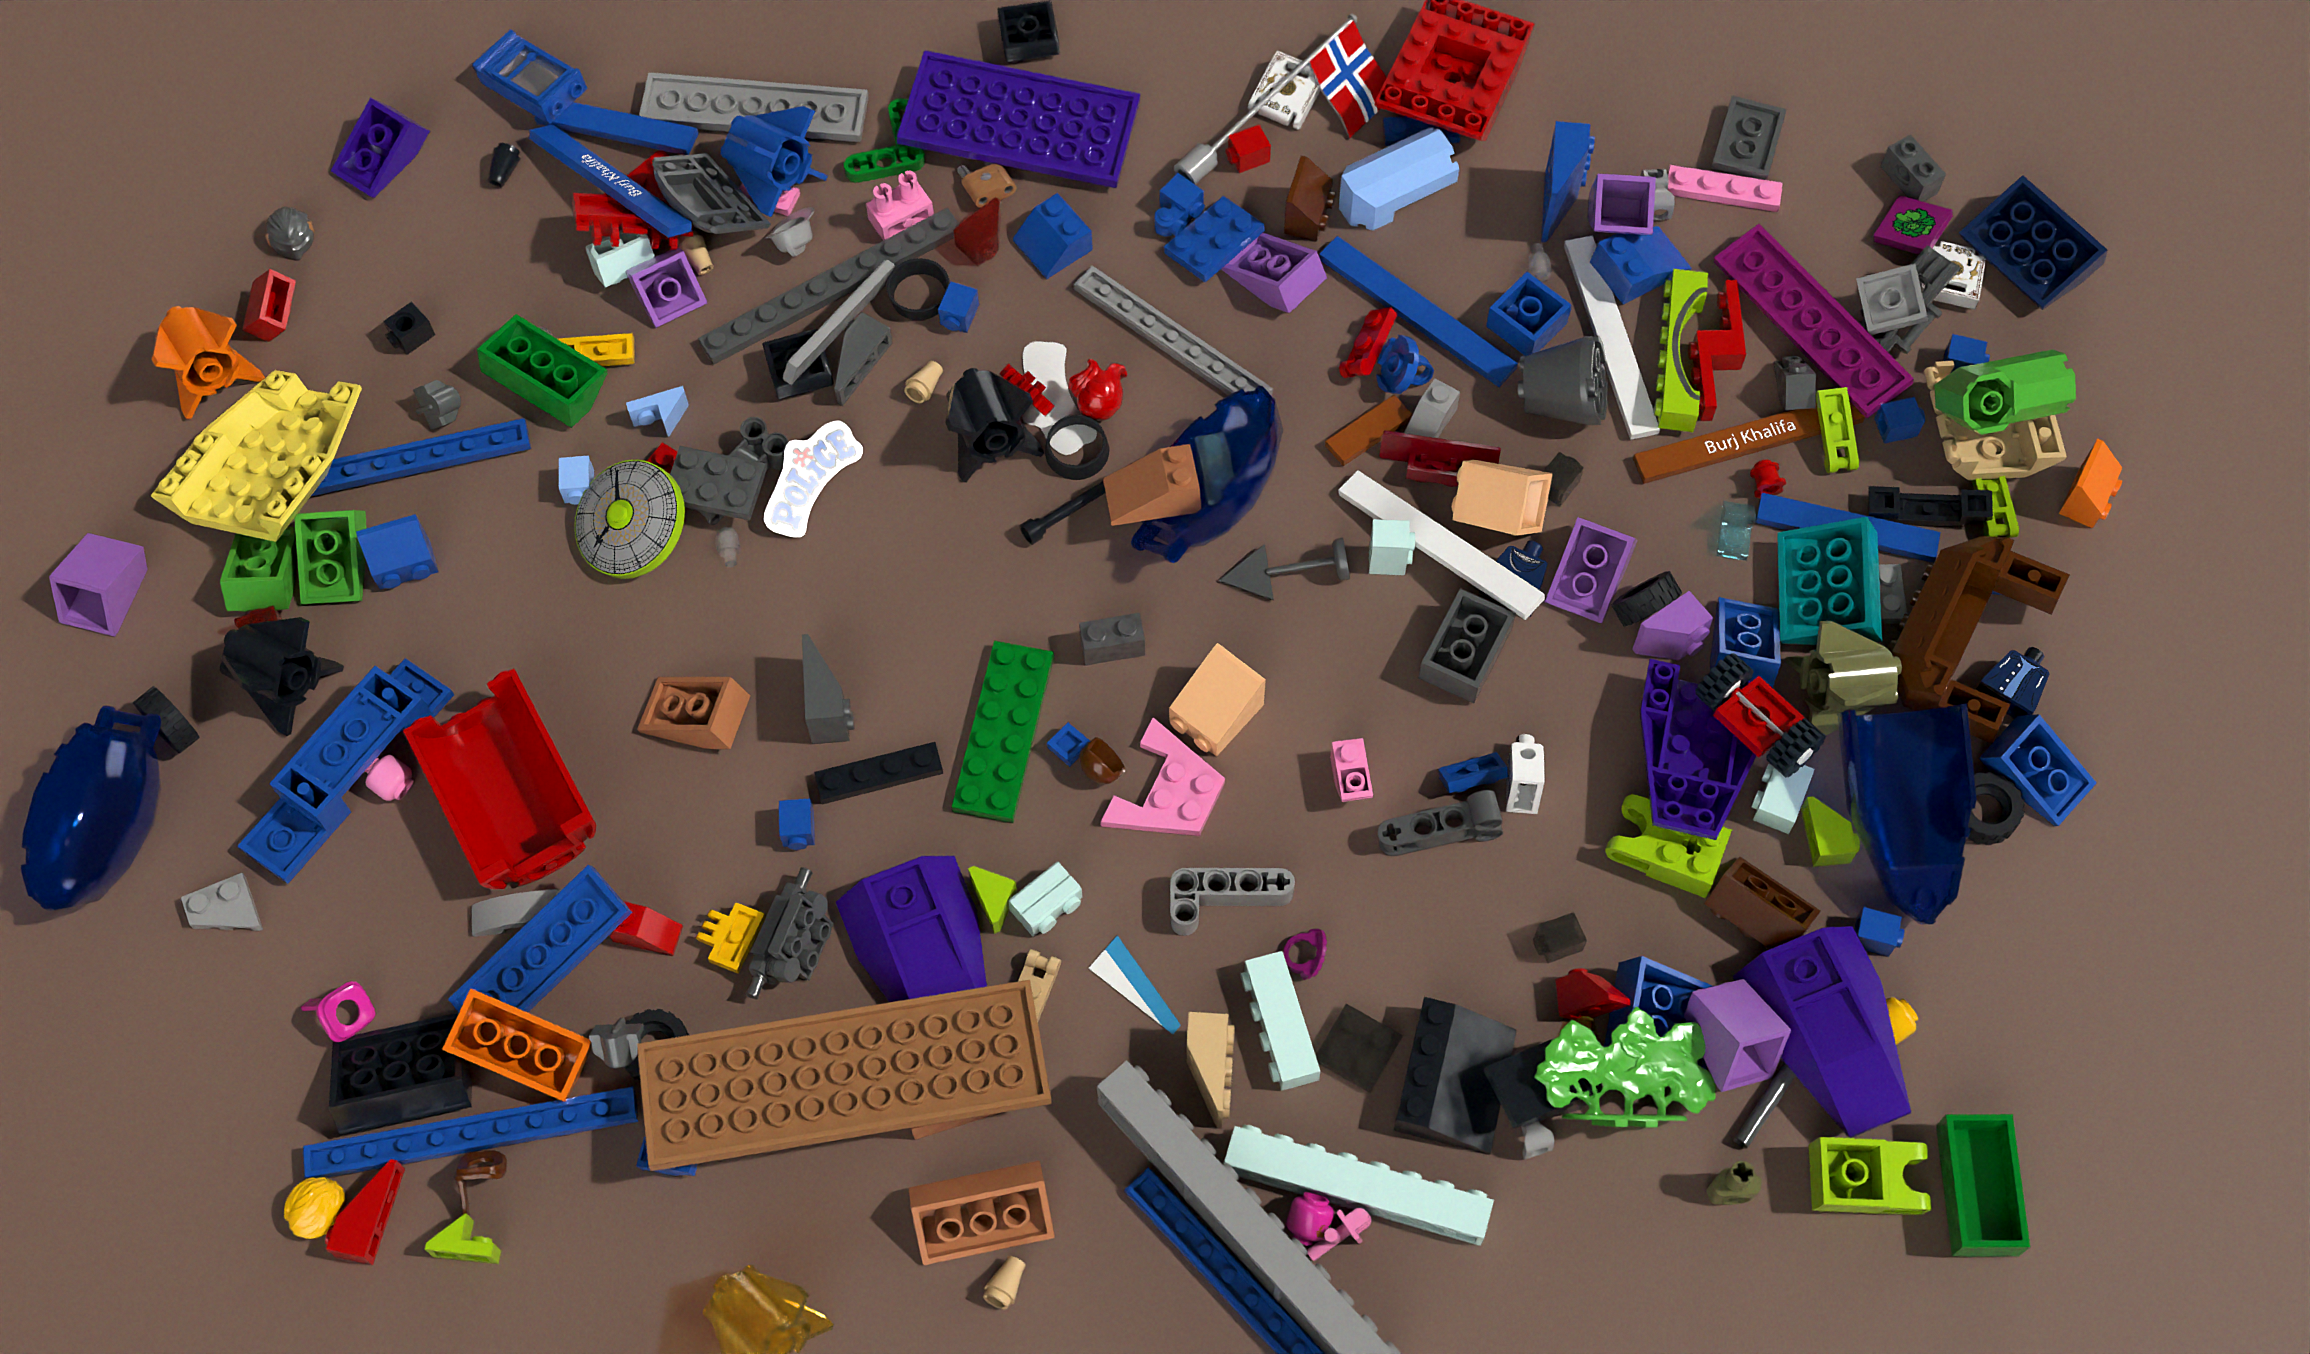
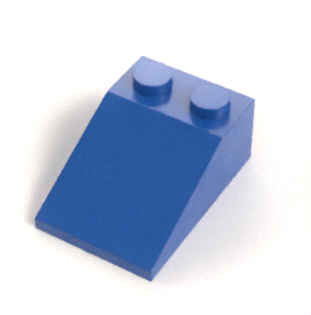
M1659 226L1653 227L1652 235L1614 234L1598 242L1590 260L1591 265L1623 305L1664 285L1665 280L1671 279L1673 269L1689 271L1692 269Z
M1719 597L1716 607L1710 669L1713 666L1716 667L1717 663L1721 659L1724 660L1725 656L1734 653L1753 669L1754 673L1749 680L1750 682L1760 676L1773 688L1781 666L1779 609Z
M2040 714L2017 716L1979 758L1990 772H1993L1995 775L2000 774L2008 781L2011 780L2015 784L2016 789L2020 790L2022 800L2054 826H2059L2097 783Z

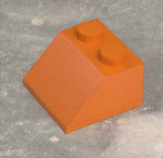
M2097 438L2081 464L2059 514L2090 528H2093L2099 519H2106L2112 507V504L2108 503L2110 495L2116 496L2123 482L2118 479L2122 466L2103 440Z

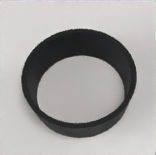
M915 258L904 261L891 271L887 279V293L893 307L900 315L911 320H926L938 315V308L942 299L929 308L914 310L898 304L894 300V293L902 280L916 274H926L936 278L942 283L946 292L950 283L947 272L941 265L929 259Z
M1082 415L1067 416L1057 421L1048 433L1045 445L1046 461L1050 468L1059 476L1071 480L1086 479L1097 474L1107 463L1109 443L1102 427L1095 420ZM1086 425L1098 431L1103 437L1102 449L1095 459L1086 464H1065L1058 460L1051 451V438L1056 432L1066 426Z

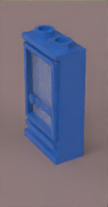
M511 29L472 64L481 84L549 125L588 89L578 68L574 69L516 35L515 31Z

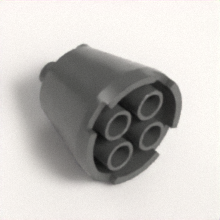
M1585 336L1520 357V369L1523 373V380L1518 381L1519 398H1524L1525 414L1530 413L1584 425H1601V420H1605L1607 412L1608 382H1605L1604 365L1600 364L1606 361L1604 346L1599 336Z

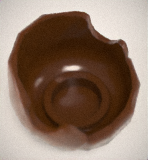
M1098 737L1088 742L1080 751L1079 759L1082 771L1088 778L1098 784H1110L1117 780L1126 770L1115 751Z

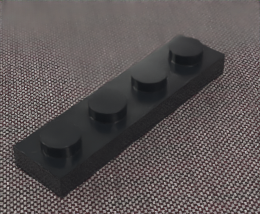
M931 742L816 771L814 774L821 802L826 804L943 774V769L936 742Z

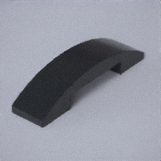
M1869 486L1868 515L1897 523L1918 526H1956L1992 520L1993 518L1992 491L1961 489L1960 495L1900 493V487Z

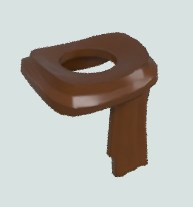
M496 1150L467 1153L461 1157L454 1178L458 1185L462 1215L468 1214L470 1216L466 1180L500 1179L505 1176L507 1159L501 1152ZM481 1162H492V1163H493V1164L488 1165V1166H480V1167H472V1168H470L471 1165L476 1164V1163H481Z

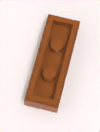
M1392 395L1327 439L1325 446L1345 466L1382 440L1383 431L1395 432L1408 423L1413 414L1395 395Z

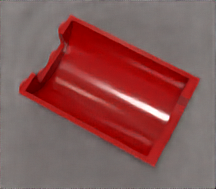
M514 668L509 671L500 672L493 680L486 683L495 696L482 699L472 709L451 717L449 722L441 725L432 715H429L428 717L415 720L410 727L403 730L479 884L489 889H505L507 887L505 883L516 882L518 886H522L559 870L582 853L586 848L584 841L587 838H593L596 833V823Z

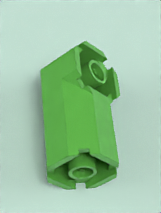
M2054 349L1959 367L1934 385L1935 407L1961 426L1981 435L2003 431L2010 423L2068 412L2070 407H2067V404L2073 403L2076 399L2075 373L2072 368L2066 369L2063 363L2069 361L2066 354Z

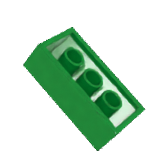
M517 314L477 349L482 373L571 428L591 410L608 374L606 368Z

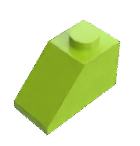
M1814 796L1807 797L1801 807V813L1813 867L1851 863L1860 850L1859 836L1857 833H1853L1851 822Z

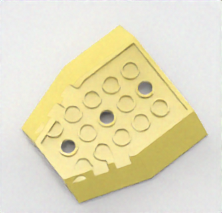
M274 370L195 437L191 446L177 460L167 476L160 481L151 497L191 524L276 542L327 476L362 390L361 386L338 381L331 388L329 394L307 390L295 373Z

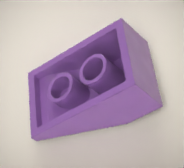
M1262 233L1222 268V271L1267 305L1287 313L1295 309L1299 303L1327 278L1317 251L1266 233Z
M1578 517L1545 602L1602 624L1638 540Z

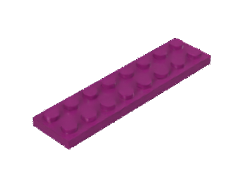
M1759 223L1714 257V263L1730 280H1737L1738 288L1836 388L1847 387L1849 401L1866 418L1877 412L1883 403L1890 402L1913 384L1914 378Z

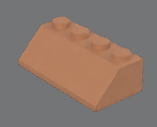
M1040 1160L909 1187L911 1211L923 1265L1055 1238Z

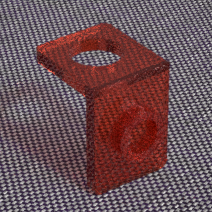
M272 605L264 609H254L247 615L235 618L234 623L239 629L247 624L282 620V618Z

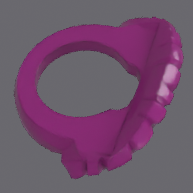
M1319 928L1310 929L1307 933L1294 935L1284 946L1283 955L1288 969L1296 974H1300L1303 980L1316 976L1322 968L1327 951V937L1323 930ZM1307 941L1316 947V956L1313 960L1304 964H1296L1289 958L1290 948L1296 942Z

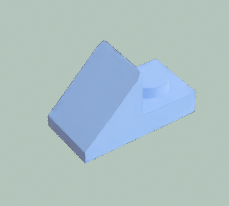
M683 386L626 403L634 427L650 425L654 421L662 419L668 437L689 406Z

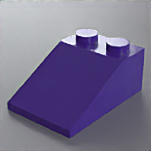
M370 97L331 172L370 197L375 198L417 156L430 131L389 105Z

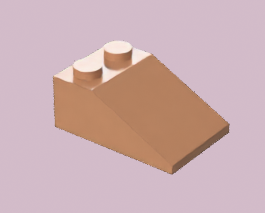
M1190 444L1160 448L1103 478L1112 526L1201 512L1200 487Z
M658 677L637 730L643 734L705 749H731L750 695L731 677Z

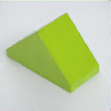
M972 866L968 868L971 883L994 934L1001 931L1008 915V900L1017 894L1016 881Z

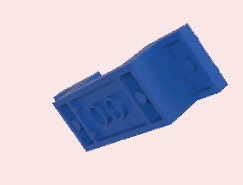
M406 658L390 675L374 666L269 783L280 799L238 845L239 849L289 884L351 813L342 796L399 732L404 734L403 730L410 727L419 718L428 717L429 715L435 717L454 696L453 691Z

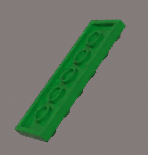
M994 641L952 803V812L1014 823L1054 660L1053 651Z

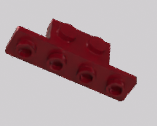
M1383 431L1379 457L1408 462L1406 479H1412L1421 483L1432 482L1455 487L1459 485L1457 473L1463 461L1478 460L1499 464L1501 448Z

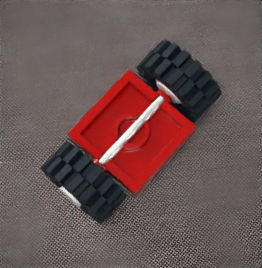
M1731 653L1725 656L1724 660L1721 659L1717 666H1713L1710 669V673L1703 677L1704 680L1698 684V688L1695 690L1696 696L1715 712L1713 716L1758 758L1769 751L1770 753L1767 755L1766 760L1785 778L1790 777L1800 767H1803L1813 757V754L1820 749L1819 746L1824 743L1825 735L1809 720L1805 719L1801 713L1760 676L1750 683L1747 682L1752 678L1754 671L1736 654Z

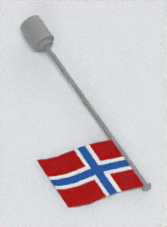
M1349 14L1348 20L1212 147L1208 144L1198 143L1174 166L1175 173L1181 174L1196 185L1217 165L1216 150L1228 139V136L1234 134L1308 64L1321 92L1341 119L1348 139H1350L1382 109L1374 106V103L1387 78L1362 40L1356 27L1357 17L1354 14Z

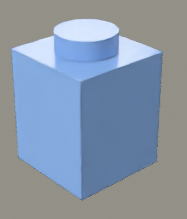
M589 455L559 458V491L564 503L579 505L583 493L589 488V484L594 479V468Z

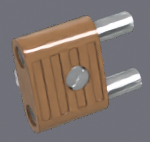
M984 162L985 167L972 173L969 172L965 165H962V168L958 167L957 172L962 178V185L977 207H986L992 203L994 205L1000 204L1002 199L1016 191L1015 183L1002 165Z

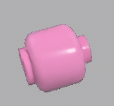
M386 755L381 759L377 757L365 770L368 774L365 782L366 786L386 801L402 799L414 783L411 779L412 770L392 755Z

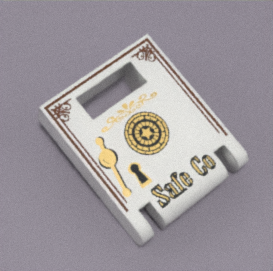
M1277 51L1251 97L1248 109L1251 110L1291 73L1287 71V68L1294 70L1303 61ZM1309 64L1300 71V73L1309 76L1308 79L1296 75L1258 110V114L1286 126H1289L1293 115H1295L1293 128L1299 130L1320 92L1319 85Z
M1941 241L1939 247L1934 245L1932 249L1960 267V270L1948 284L1964 287L1965 289L1964 292L1944 288L1934 300L1975 310L1979 302L1986 259L1980 254L1978 256L1975 255L1974 248ZM1920 282L1921 290L1923 292V290L1925 289V285L1922 282Z

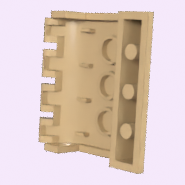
M1936 361L1934 366L1924 369L1928 388L1932 390L1930 391V397L1934 412L1938 415L1936 420L1940 436L1945 440L1942 444L1946 459L1952 464L1953 470L1967 480L1979 478L1998 479L1999 476H2005V478L2028 477L2066 459L2067 455L2055 415L2010 423L2003 431L1981 435L1961 426L1935 407L1934 385L1951 373L1954 362Z

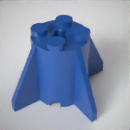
M805 106L755 116L747 115L743 117L738 115L732 120L725 143L721 147V156L734 168L759 211L770 217L773 215L783 190L789 191L792 189L790 186H793L795 183L801 184L807 174L825 181L828 175L810 168L812 154L808 153L807 145L810 146V144L804 137L815 111Z

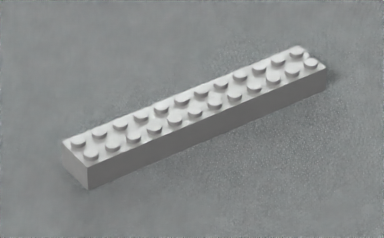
M1126 1060L1097 1085L1099 1106L1325 1354H1401L1392 1342L1387 1340L1384 1343L1375 1333L1378 1331V1328L1367 1315L1364 1314L1361 1317L1353 1309L1354 1302L1343 1289L1340 1288L1337 1291L1329 1282L1331 1277L1319 1263L1315 1265L1311 1263L1305 1256L1308 1252L1302 1243L1295 1237L1290 1240L1282 1231L1285 1227L1280 1219L1272 1212L1267 1214L1259 1206L1262 1202L1258 1195L1251 1188L1248 1187L1245 1190L1238 1183L1237 1179L1239 1176L1228 1163L1225 1162L1222 1165L1214 1156L1216 1151L1205 1138L1201 1140L1197 1138L1192 1132L1194 1127L1182 1113L1178 1116L1169 1107L1172 1103L1165 1093L1160 1089L1155 1092L1147 1083L1150 1079L1140 1066L1136 1065L1133 1067Z

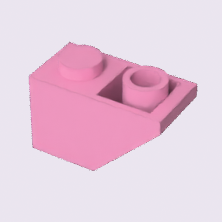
M1363 738L1332 742L1330 759L1335 786L1341 802L1373 798Z

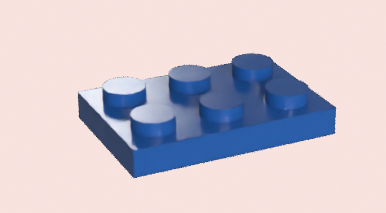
M1223 196L1164 246V251L1171 259L1206 282L1265 231L1264 223Z

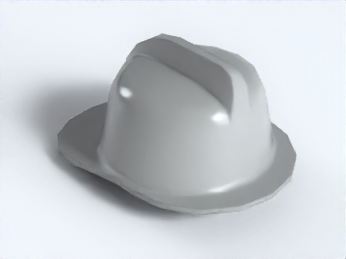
M807 207L787 216L765 238H771L781 252H789L793 257L804 252L806 244L813 239L809 219L814 213V208Z

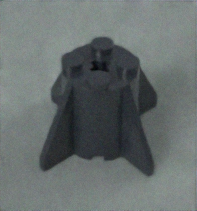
M977 368L967 369L963 373V377L946 394L949 404L945 423L949 431L958 433V474L961 481L967 482L983 462H997L995 457L1005 455L1008 458L1017 451L1042 457L1044 451L1040 443L1020 421V417L1033 403L1030 393L994 372L979 371Z
M302 617L252 623L242 626L238 630H230L224 637L225 647L220 664V672L236 681L242 689L246 690L276 730L286 736L291 735L295 708L307 699L304 695L309 688L314 691L320 676L342 672L344 665L336 661L314 656V652L306 648L310 621Z

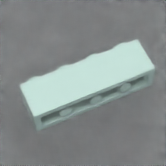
M1279 951L1246 960L1244 972L1240 973L1241 981L1245 992L1251 991L1254 1002L1249 1004L1254 1022L1260 1021L1263 1032L1259 1033V1039L1263 1051H1269L1272 1062L1268 1063L1272 1081L1279 1082L1281 1091L1319 1081L1320 1068L1283 952Z

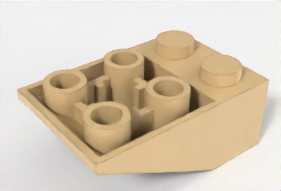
M1189 1012L1187 1065L1216 1127L1222 1129V1119H1229L1231 1089H1224V1086L1231 1087L1233 1057H1226V1055H1233L1234 1025H1228V1014Z

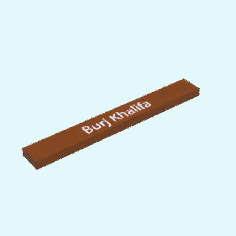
M1850 402L1853 425L1863 423L1865 416ZM1817 404L1815 408L1794 409L1634 454L1633 461L1643 484L1817 436L1821 434Z

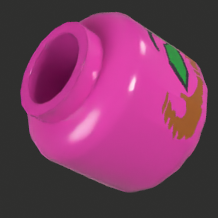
M1304 1192L1303 1196H1298L1293 1200L1286 1220V1227L1302 1244L1312 1245L1313 1241L1325 1239L1324 1233L1331 1226L1334 1210L1329 1205L1327 1198L1316 1193Z

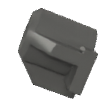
M434 380L413 389L421 406L416 409V413H424L431 430L456 420L457 412L461 405V397L454 387Z
M619 1018L616 1024L596 1025L589 1035L593 1053L611 1068H622L629 1065L638 1055L637 1044L641 1043L640 1035L644 1031V1025L626 1024L624 1018Z

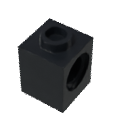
M412 301L383 321L388 330V333L385 334L388 341L395 349L400 346L407 355L435 336L429 320Z

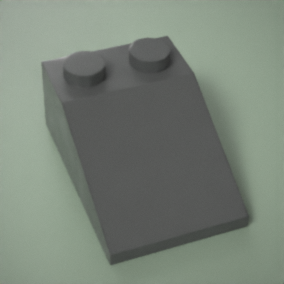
M802 634L805 721L812 744L850 741L849 730L855 729L850 699H844L840 684L810 636Z

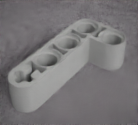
M1283 868L1178 869L1173 873L1170 881L1171 928L1174 932L1183 936L1194 933L1199 924V906L1286 905L1292 900L1294 895V876L1290 871ZM1186 882L1193 887L1189 891H1181L1177 886L1180 883ZM1217 882L1221 883L1225 888L1221 891H1213L1209 888V885ZM1244 883H1252L1256 886V889L1248 892L1244 891L1240 886ZM1263 883H1267V884H1266V890H1267V891H1262V889H1263ZM1277 884H1283L1284 890H1278ZM1186 912L1191 914L1193 918L1184 922L1180 921L1177 915Z

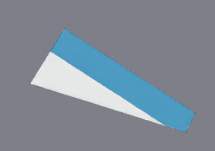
M1116 936L1089 969L1171 1034H1174L1181 1024L1120 938Z

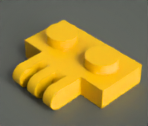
M736 902L729 916L710 909L707 917L717 921V924L704 921L701 927L711 932V935L698 932L696 939L713 947L708 957L710 963L739 974L763 926L766 916L765 913Z

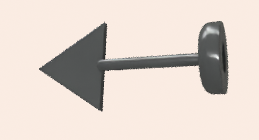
M1337 538L1333 541L1334 557L1271 568L1268 567L1264 544L1222 577L1219 582L1274 601L1270 575L1335 564L1338 578L1340 580H1348L1350 575L1344 539Z

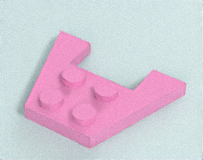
M1152 718L1140 742V747L1166 758L1143 807L1113 796L1101 820V827L1200 836L1225 784V778L1155 718Z

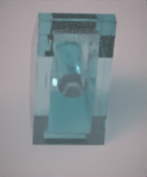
M1224 432L1194 437L1196 462L1208 505L1238 500L1231 456Z

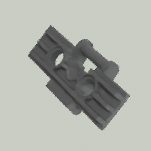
M1928 245L1911 263L1916 264L1919 281L1925 285L1922 295L1928 321L1914 324L1901 339L1896 334L1898 329L1886 331L1882 338L1875 339L1887 352L1893 346L1905 354L1910 352V346L1934 318L1938 319L1942 315V312L1931 302L1960 270L1959 266ZM1862 307L1860 314L1864 318L1859 324L1868 332Z

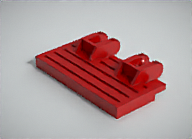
M573 193L572 205L576 231H589V225H591L593 246H600L602 236H610L611 246L619 247V227H622L623 233L648 234V228H650L652 249H659L661 239H667L670 250H677L678 235L668 238L609 195ZM658 198L664 203H666L668 206H670L665 200V198ZM693 226L690 232L681 234V236L693 237Z

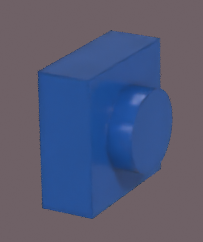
M1068 722L1047 742V748L1070 767L1079 759L1081 749L1090 740Z

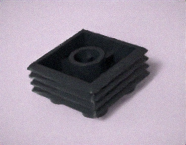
M1050 0L999 7L997 9L1004 55L1007 62L1060 54L1059 38Z
M818 329L762 343L778 399L829 387L834 384L825 350L792 385L783 380L788 360Z

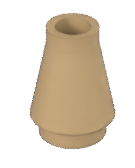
M694 231L693 237L681 236L678 239V248L684 251L688 262L694 267L698 275H705L713 269L714 266L710 261L702 235H698Z
M929 361L926 366L906 381L904 390L908 398L916 403H923L931 398L937 381L943 373L940 364L935 361Z
M1008 1256L1004 1264L984 1286L985 1293L983 1298L994 1307L1007 1309L1009 1304H1013L1015 1301L1021 1275L1026 1266L1025 1263L1014 1256Z

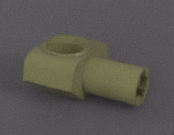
M1741 1160L1734 1163L1731 1168H1724L1712 1181L1706 1192L1713 1204L1736 1205L1748 1203L1760 1192L1762 1179L1755 1174L1754 1168L1749 1162Z

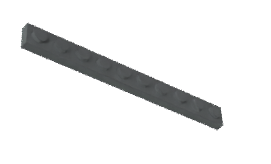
M947 207L699 337V343L713 365L855 291L884 260H889L896 267L904 261L918 258L963 234L962 227Z

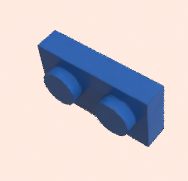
M1497 752L1438 768L1439 779L1449 793L1463 792L1474 786L1493 784L1500 779L1509 777L1507 765Z

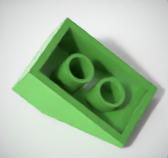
M347 510L297 514L294 520L301 604L362 601L366 559L356 531L367 529L365 511Z
M287 527L276 542L235 533L220 579L227 611H279L289 609L294 592L297 560L295 527Z

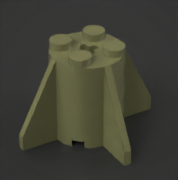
M1819 621L1816 650L1809 651L1811 653L1810 656L1786 657L1785 663L1800 673L1801 689L1807 688L1809 698H1804L1810 708L1809 721L1825 736L1875 707L1895 704L1898 701V675L1902 670L1900 658L1897 656L1893 657L1892 653L1885 646L1833 621Z

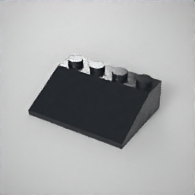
M1424 997L1393 1131L1490 1155L1501 1103L1483 1069L1512 1055L1517 1030L1457 1004Z
M459 1013L356 1034L342 1042L333 1041L329 1110L340 1135L472 1107V1080L469 1061L442 1050Z

